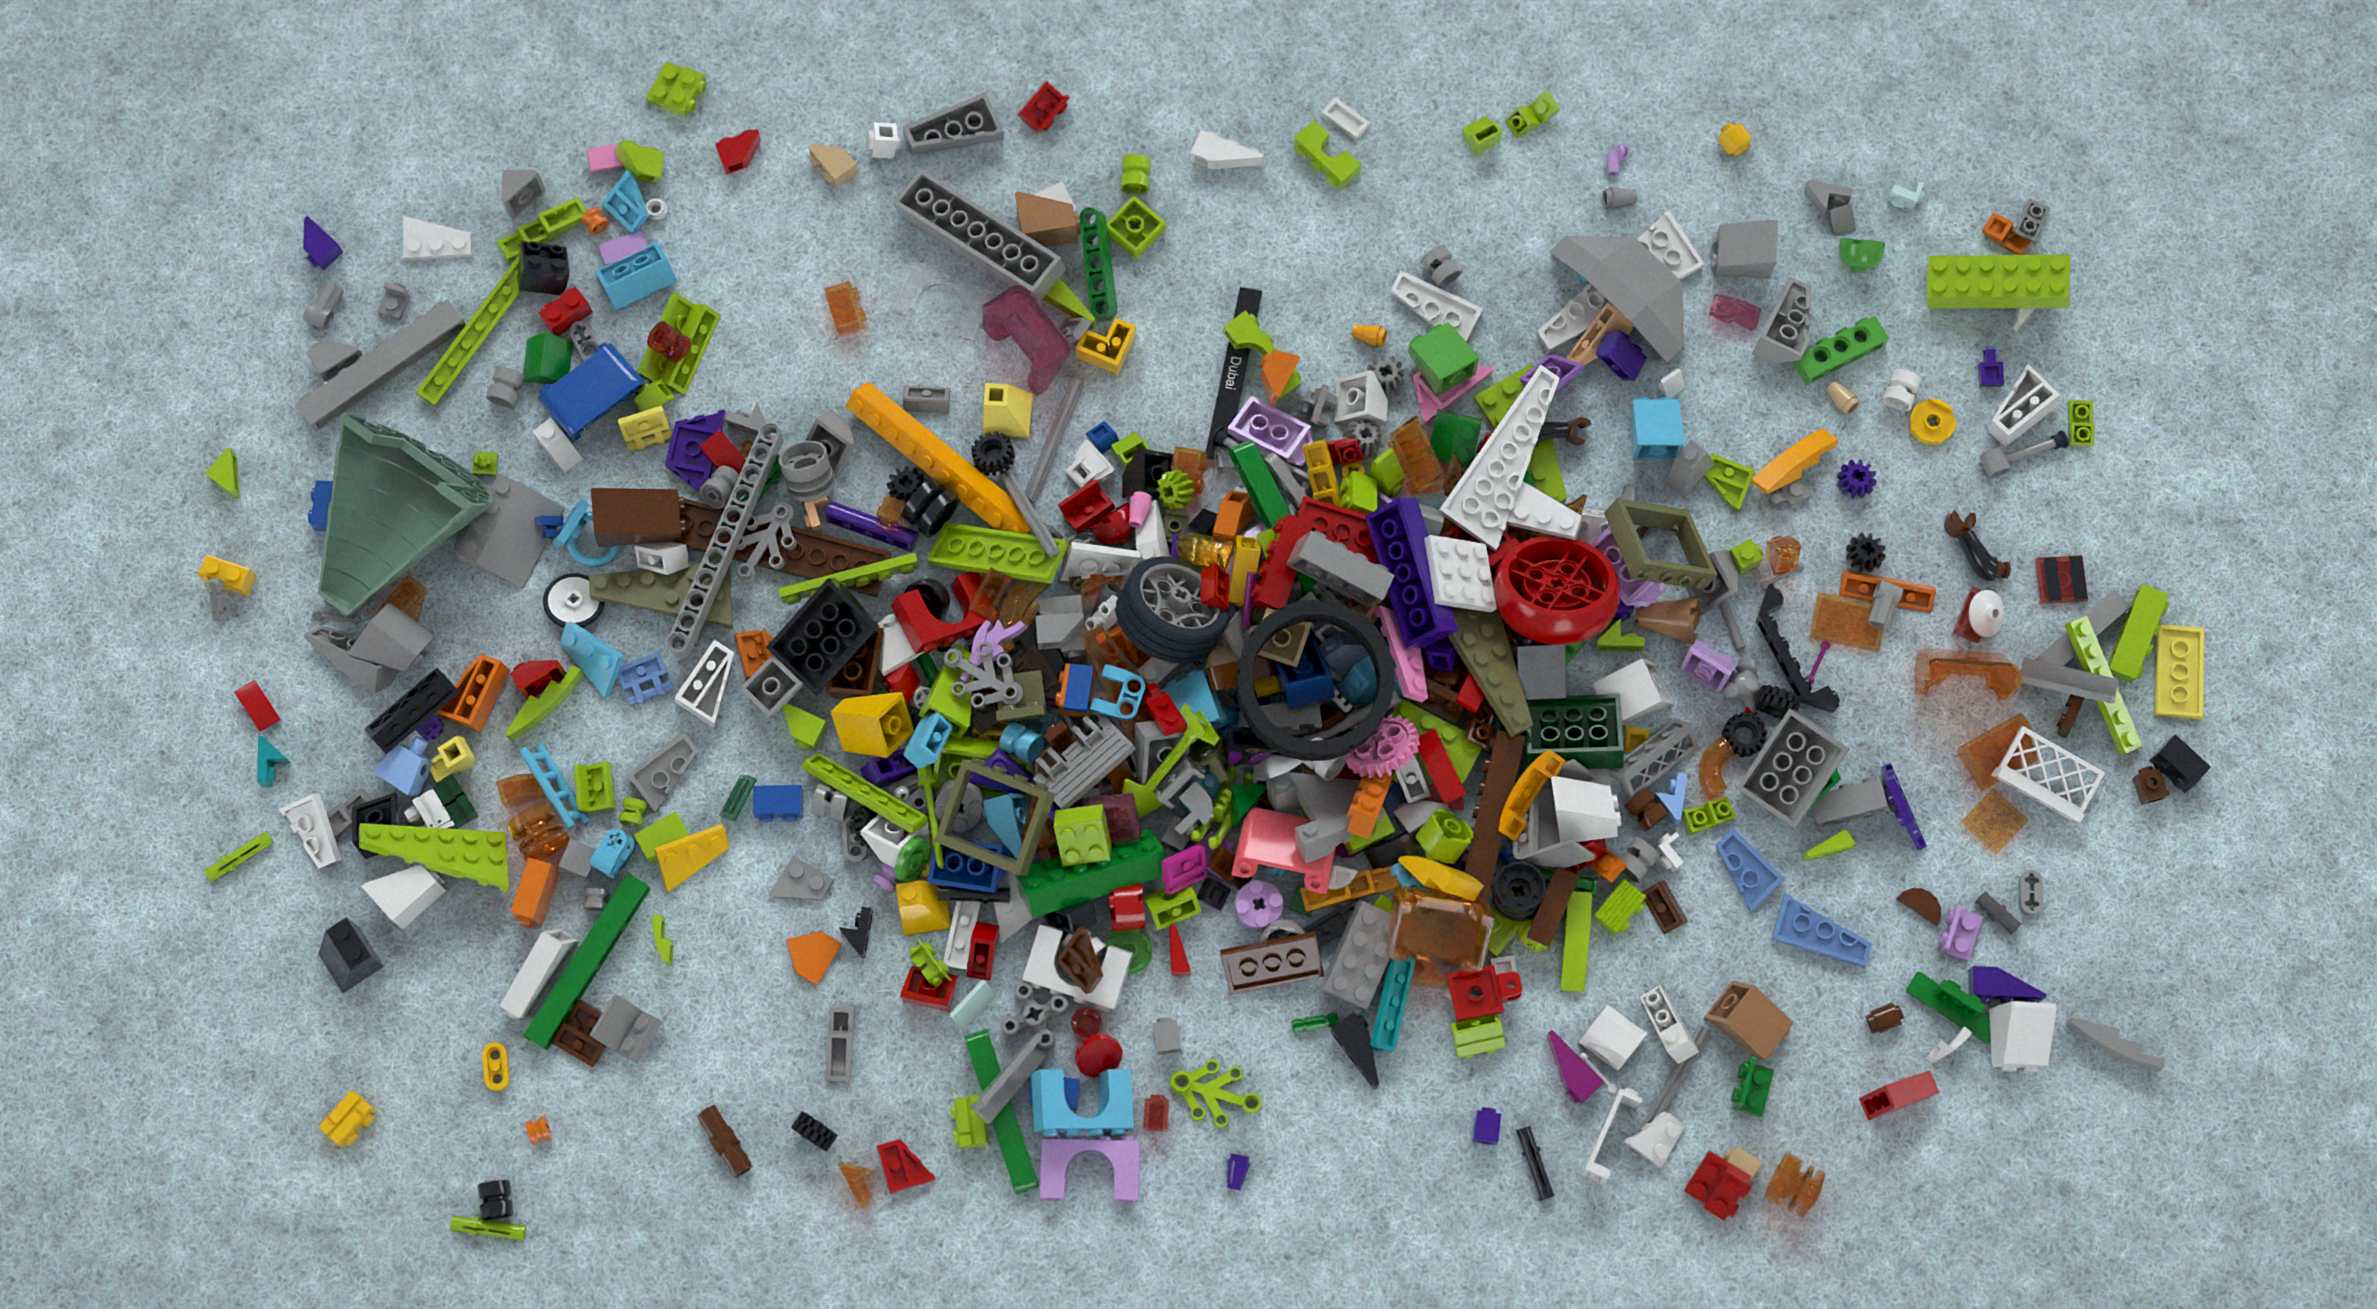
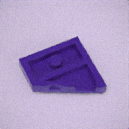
M999 747L984 760L986 761L985 766L993 768V765L1006 769V774L1014 777V774H1019L1027 777L1028 783L1033 781L1034 775ZM972 772L969 782L972 784L1012 794H1019L1021 792L1019 789L976 772Z

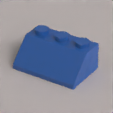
M967 840L1009 858L1011 856V851L1006 846ZM942 844L944 866L941 869L936 862L933 846L927 883L996 893L1008 872Z

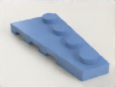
M1786 893L1783 895L1771 940L1863 968L1867 966L1872 947L1871 942L1847 928H1842L1828 917L1811 910L1812 908L1804 903H1799L1792 896Z

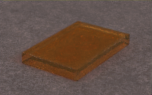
M1821 592L1817 593L1809 638L1878 653L1883 629L1874 628L1867 623L1873 604Z

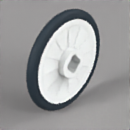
M578 573L566 574L556 578L549 584L543 596V607L546 615L553 623L563 628L567 622L571 621L582 628L592 624L601 615L605 602L591 600L589 576ZM572 598H576V603L570 602Z

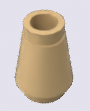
M1837 381L1832 382L1826 389L1841 413L1844 412L1848 415L1860 404L1858 396Z

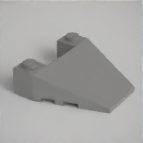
M1292 772L1266 780L1268 800L1275 811L1285 813L1302 806L1311 820L1310 823L1295 827L1296 847L1305 863L1328 856L1334 852V848L1337 845L1351 840L1353 833L1347 831L1351 818L1347 817V814L1361 780L1334 778L1326 781L1318 775ZM1382 808L1377 821L1384 816Z

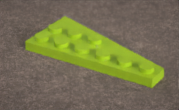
M1532 363L1474 396L1473 399L1493 429L1499 425L1524 389V386L1520 383V378L1533 368ZM1552 439L1542 441L1538 447H1534L1527 471L1537 490L1562 503L1567 500V495Z
M360 823L359 848L384 856L392 854L404 858V862L412 864L415 861L425 864L427 869L460 879L465 877L478 881L479 885L487 886V884L500 887L499 891L508 893L509 880L505 832Z

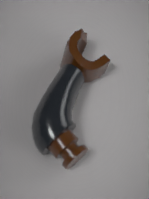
M1578 417L1566 422H1544L1534 447H1538L1542 441L1564 437L1571 444L1583 445L1585 440L1577 437L1575 430L1577 426L1579 428H1586L1592 425L1591 420Z
M1951 509L1946 515L1945 531L1951 537L1958 539L1976 575L1985 581L1991 582L1995 578L2000 577L2007 579L2011 571L2010 563H2002L1995 556H1992L1979 540L1976 533L1971 530L1976 524V513H1970L1965 518V522H1963L1957 512Z

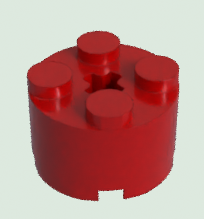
M1142 883L1113 889V893L1108 894L1112 931L1145 929Z

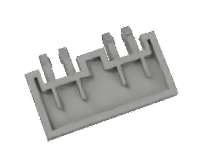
M1087 716L1082 719L1086 727L1093 731L1087 737L1079 727L1074 726L1071 728L1072 732L1085 746L1082 747L1075 741L1061 754L1066 762L1051 747L1046 751L1049 757L1056 762L1052 768L1040 757L1035 760L1049 777L1046 778L1040 772L1033 780L1035 783L1045 784V786L1049 787V791L1056 793L1053 802L1061 810L1071 807L1136 750L1134 745L1105 716L1097 722L1102 731Z

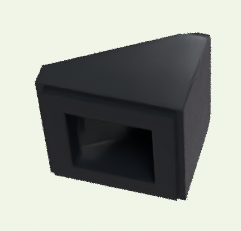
M1205 878L1197 894V899L1221 911L1231 889L1213 878Z

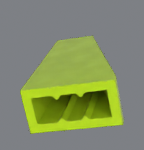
M956 644L953 649L959 650L963 654L964 659L968 661L971 653ZM952 654L949 661L956 660V654ZM944 662L918 715L924 718L936 712L940 713L952 724L953 728L950 735L959 739L970 726L971 697L973 692L966 693L963 697H957L952 693L951 688L955 682L964 683L960 680L964 670L961 668L951 669ZM972 676L969 682L974 681V676ZM958 686L956 693L962 692L963 686Z

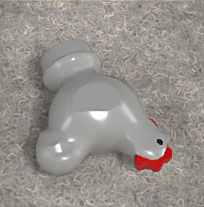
M1742 658L1738 660L1736 667L1738 674L1734 675L1724 685L1723 691L1725 697L1741 700L1744 703L1745 712L1757 715L1759 709L1754 705L1760 690L1759 681L1754 675L1758 671L1757 662L1752 659Z

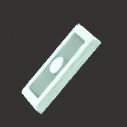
M984 979L981 980L950 1013L951 1018L965 1029L996 996L995 991Z

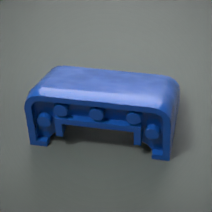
M602 343L594 350L596 353L552 386L549 383L539 390L538 400L572 443L582 437L580 434L584 431L583 428L586 430L590 429L593 423L624 400H629L631 398L630 393L638 395L637 391L645 385L644 380L612 343L608 345Z

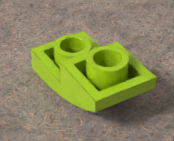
M2068 401L2069 446H2094L2095 423H2092L2093 401Z
M1727 796L1709 801L1702 806L1682 811L1681 818L1688 835H1692L1735 820L1736 815Z

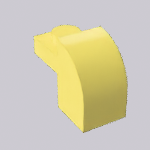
M455 736L437 749L440 754L431 759L432 766L430 771L436 783L441 784L451 774L455 775L458 772H464L471 768L476 759L465 738Z

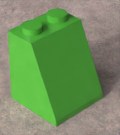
M1449 322L1444 325L1438 324L1434 326L1429 333L1424 336L1418 335L1409 343V355L1436 396L1476 375L1479 362L1478 355Z

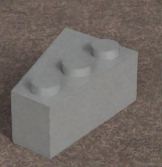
M1876 777L1865 778L1861 784L1853 785V783L1842 784L1838 786L1839 789L1829 790L1813 805L1816 822L1819 827L1849 822L1851 819L1863 816L1864 818L1872 817V814L1886 811V814L1893 813L1891 803L1884 790L1886 785L1881 779H1876Z

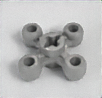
M1020 982L1016 985L1014 993L1016 998L1023 1003L1024 1011L1019 1017L1005 1018L1001 1023V1030L1004 1035L1013 1037L1022 1028L1031 1027L1042 1037H1050L1048 1043H1042L1040 1040L1037 1045L1044 1050L1051 1049L1055 1044V1036L1047 1029L1046 1020L1050 1015L1064 1014L1069 1007L1068 1000L1063 995H1055L1047 1004H1038L1033 998V987L1028 982ZM1021 989H1028V993L1026 995H1021ZM1058 1001H1062L1063 1006L1061 1008H1056L1055 1003ZM1035 1010L1036 1013L1041 1012V1014L1038 1015L1039 1020L1034 1021L1033 1018L1028 1019L1029 1017H1031V1011ZM1013 1023L1015 1027L1013 1030H1007V1025Z

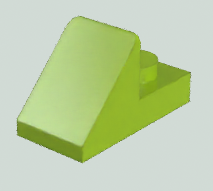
M1619 619L1597 640L1595 651L1642 652L1645 646V637H1638V634L1634 633L1621 636V619Z

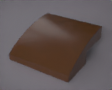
M577 1000L567 1021L562 1023L552 1044L589 1066L594 1067L607 1047L590 1036L591 1031L603 1012L582 1000Z

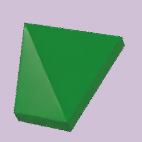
M1232 784L1231 826L1233 828L1240 823L1246 812L1259 800L1266 790V786L1259 784Z

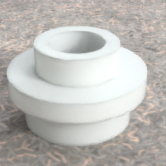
M651 199L645 205L650 220H661L667 214V205L661 199ZM655 207H659V208H660V211H659V212H657V213H653V212H652L653 208H655Z

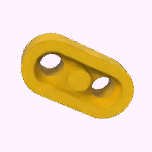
M492 1042L486 1045L482 1052L484 1082L489 1089L499 1092L506 1089L510 1083L508 1051L502 1044ZM495 1051H498L500 1053V1057L496 1060H493L492 1054ZM497 1075H501L502 1081L496 1084L494 1078Z

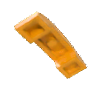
M1548 749L1525 770L1505 803L1500 818L1499 832L1514 842L1517 841L1528 821L1523 819L1525 813L1547 778L1551 780V777L1557 776L1566 760Z

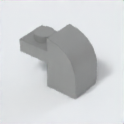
M1195 781L1179 797L1192 811L1174 828L1180 835L1184 832L1189 835L1198 827L1196 823L1198 819L1204 825H1207L1212 817V799L1207 791Z

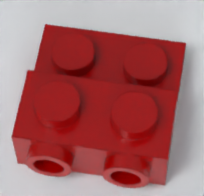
M1708 1150L1687 1183L1684 1192L1704 1203L1703 1208L1725 1221L1728 1215L1733 1218L1740 1206L1737 1204L1740 1197L1745 1199L1752 1187L1748 1185L1751 1175Z

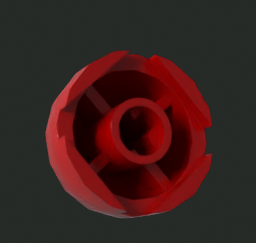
M1128 502L1122 504L1115 511L1104 516L1089 527L1100 542L1106 545L1119 543L1122 546L1132 539L1130 534L1135 528L1128 524L1130 505Z

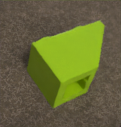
M621 140L615 147V154L625 169L634 173L636 180L655 184L661 178L664 152L658 151L657 148L652 146L643 147L636 145L631 140Z

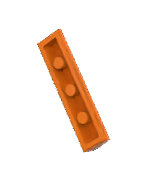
M1842 569L1838 595L1874 602L1871 595H1873L1878 582L1884 580L1903 588V593L1897 606L1930 613L1932 611L1936 588L1933 586Z

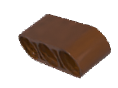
M1257 655L1253 665L1252 681L1276 676L1274 660ZM1239 660L1206 668L1212 691L1236 686Z

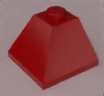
M533 660L518 664L514 667L513 672L509 674L525 698L528 699L530 695L536 697L544 692L551 680L558 683L567 673L558 660Z

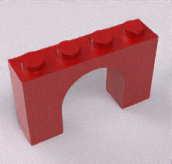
M967 572L958 575L950 586L963 612V620L958 623H944L936 619L929 612L918 589L898 595L895 598L891 608L915 654L921 652L925 654L930 653L941 645L948 647L962 638L965 640L971 639L986 620L992 624L1002 618L979 573Z

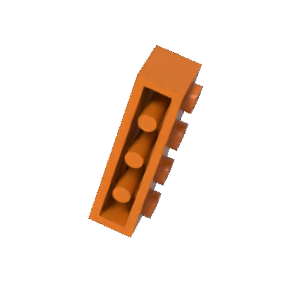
M1395 769L1392 770L1390 776L1387 772H1384L1381 778H1379L1378 773H1375L1370 778L1367 773L1361 778L1347 817L1351 818L1347 828L1348 832L1370 839L1391 785Z

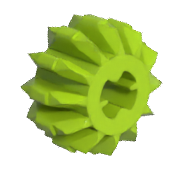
M1181 470L1166 472L1157 481L1160 487L1156 491L1160 492L1158 499L1163 500V507H1169L1170 510L1186 508L1189 502L1194 500L1192 493L1196 490L1191 485L1193 480H1188V473H1182Z

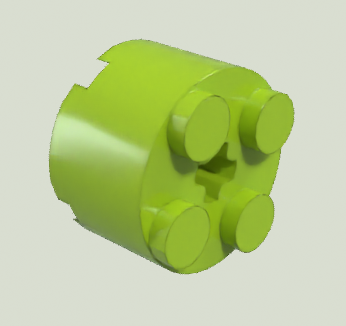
M1436 809L1416 834V840L1426 851L1425 855L1429 860L1435 862L1440 860L1445 863L1455 864L1470 844L1473 832L1463 819L1458 821L1453 817L1455 813L1449 810Z

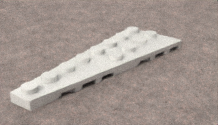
M1669 210L1657 222L1653 223L1643 235L1637 238L1643 246L1680 280L1702 269L1705 265ZM1588 284L1558 314H1555L1537 331V336L1549 353L1584 334L1607 303L1612 304L1591 284Z
M1542 365L1538 367L1438 510L1440 514L1481 543L1486 544L1492 551L1499 547V542L1505 531L1515 498L1530 462L1532 451L1538 440L1540 429L1560 379Z

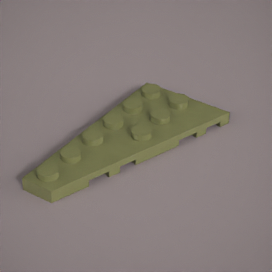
M730 565L704 622L705 624L713 625L715 623L724 625L725 628L733 629ZM689 566L669 575L650 570L589 575L591 600L614 605H629L638 610H642V608L653 610L654 613L677 618L699 566ZM706 578L702 585L711 584L713 579ZM697 599L693 606L698 607L702 605L703 599Z
M1459 607L1452 609L1459 631L1447 637L1509 735L1513 737L1530 729L1533 726L1532 719L1498 610L1485 612Z

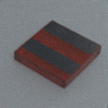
M2083 555L2035 558L2040 604L2088 601Z

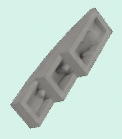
M2071 1018L2066 1022V1026L2112 1056L2158 1072L2164 1069L2165 1059L2142 1054L2143 1044L2120 1039L2119 1028Z

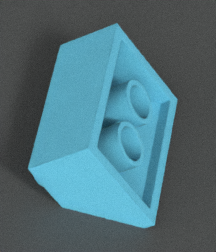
M657 242L619 261L595 270L615 311L625 309L631 303L639 299H646L652 293L660 289H667L677 282L672 268Z

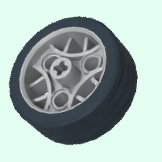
M1167 556L1151 557L1141 561L1133 568L1116 601L1115 612L1123 633L1136 647L1156 659L1179 664L1199 661L1212 652L1230 619L1231 608L1229 604V609L1225 611L1200 602L1201 570L1203 568L1189 561Z

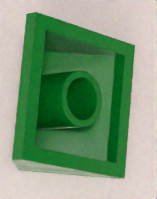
M547 332L528 338L523 375L525 376L523 382L554 384L568 374L570 371L573 342Z

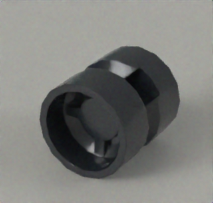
M495 1180L478 1184L479 1199L483 1200V1204L480 1205L482 1220H494L514 1215L512 1201L508 1200V1197L511 1195L510 1180Z

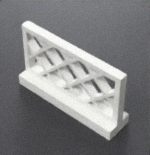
M2021 726L1999 767L1994 769L1991 776L2065 818L2081 823L2085 815L2083 812L2105 772L2028 728ZM2024 733L2032 737L2033 748L2022 750L2020 741ZM2050 747L2053 750L2055 759L2043 762L2040 749ZM2035 750L2039 763L2027 766L2024 753ZM2019 755L2023 768L2017 770L2009 768L2007 764L2011 757ZM2069 758L2073 761L2075 771L2063 773L2060 761ZM2056 762L2059 775L2047 778L2044 765ZM2040 767L2043 780L2034 782L2030 779L2028 770ZM2090 770L2097 774L2092 783L2084 785L2081 772ZM2076 774L2080 787L2068 790L2065 777ZM2060 778L2064 791L2054 793L2051 791L2049 781ZM2081 790L2083 800L2079 807L2071 802L2069 793Z

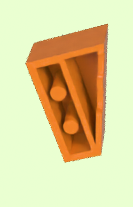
M480 654L461 675L462 678L455 685L459 693L440 708L435 715L453 724L481 733L510 673V669L501 661Z

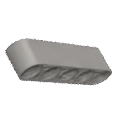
M2115 590L2111 591L2086 614L2096 638L2131 607ZM2067 631L2035 660L2065 666L2077 654Z

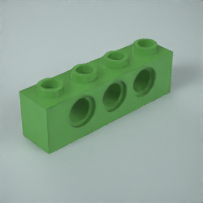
M1876 316L1869 319L1864 317L1857 321L1854 327L1850 329L1844 327L1835 333L1836 336L1830 339L1824 337L1815 343L1816 346L1810 349L1807 347L1801 360L1792 362L1805 385L1807 386L1884 347L1889 337ZM1860 336L1864 342H1858L1854 337ZM1840 346L1844 349V352H1838L1834 347ZM1821 356L1825 362H1818L1814 357Z

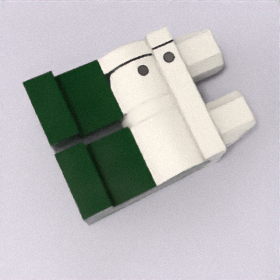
M453 774L445 778V781L413 799L414 805L404 812L411 824L423 818L426 824L421 827L458 829L479 817Z

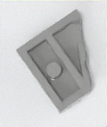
M793 856L772 888L769 896L772 898L782 897L822 901L833 884L834 879Z

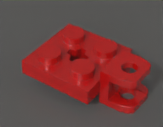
M1494 965L1448 973L1446 975L1456 1022L1504 1013L1503 1003L1515 1001L1522 995L1519 973L1505 972L1496 976ZM1472 988L1482 992V995H1479V999L1469 996Z

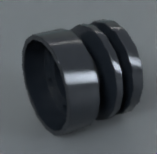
M1512 862L1505 865L1499 871L1492 890V903L1502 917L1511 921H1524L1531 918L1538 911L1546 890L1545 879L1541 871L1527 862ZM1517 892H1520L1521 896L1519 895L1518 898H1515L1513 896Z

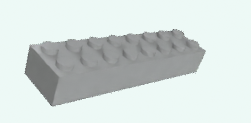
M922 169L917 172L893 202L901 217L1037 304L1041 302L1066 271L1060 256Z

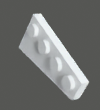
M1400 271L1390 292L1431 326L1444 325L1449 322L1466 342L1483 311V308L1403 271Z

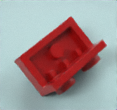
M1045 81L1019 111L1017 116L1035 132L1047 131L1054 123L1052 120L1057 113L1060 115L1067 108L1068 104L1066 102L1070 97L1067 94L1063 96L1048 81Z
M1096 480L1084 485L1080 490L1058 504L1063 518L1077 534H1080L1116 509L1114 503L1101 490Z

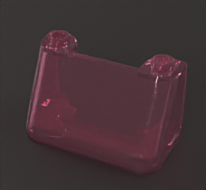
M1014 285L983 305L982 328L993 340L1001 341L1011 335L1033 363L1030 368L1032 372L1027 378V384L1034 395L1038 396L1050 386L1069 357V342L1030 292L1021 285Z

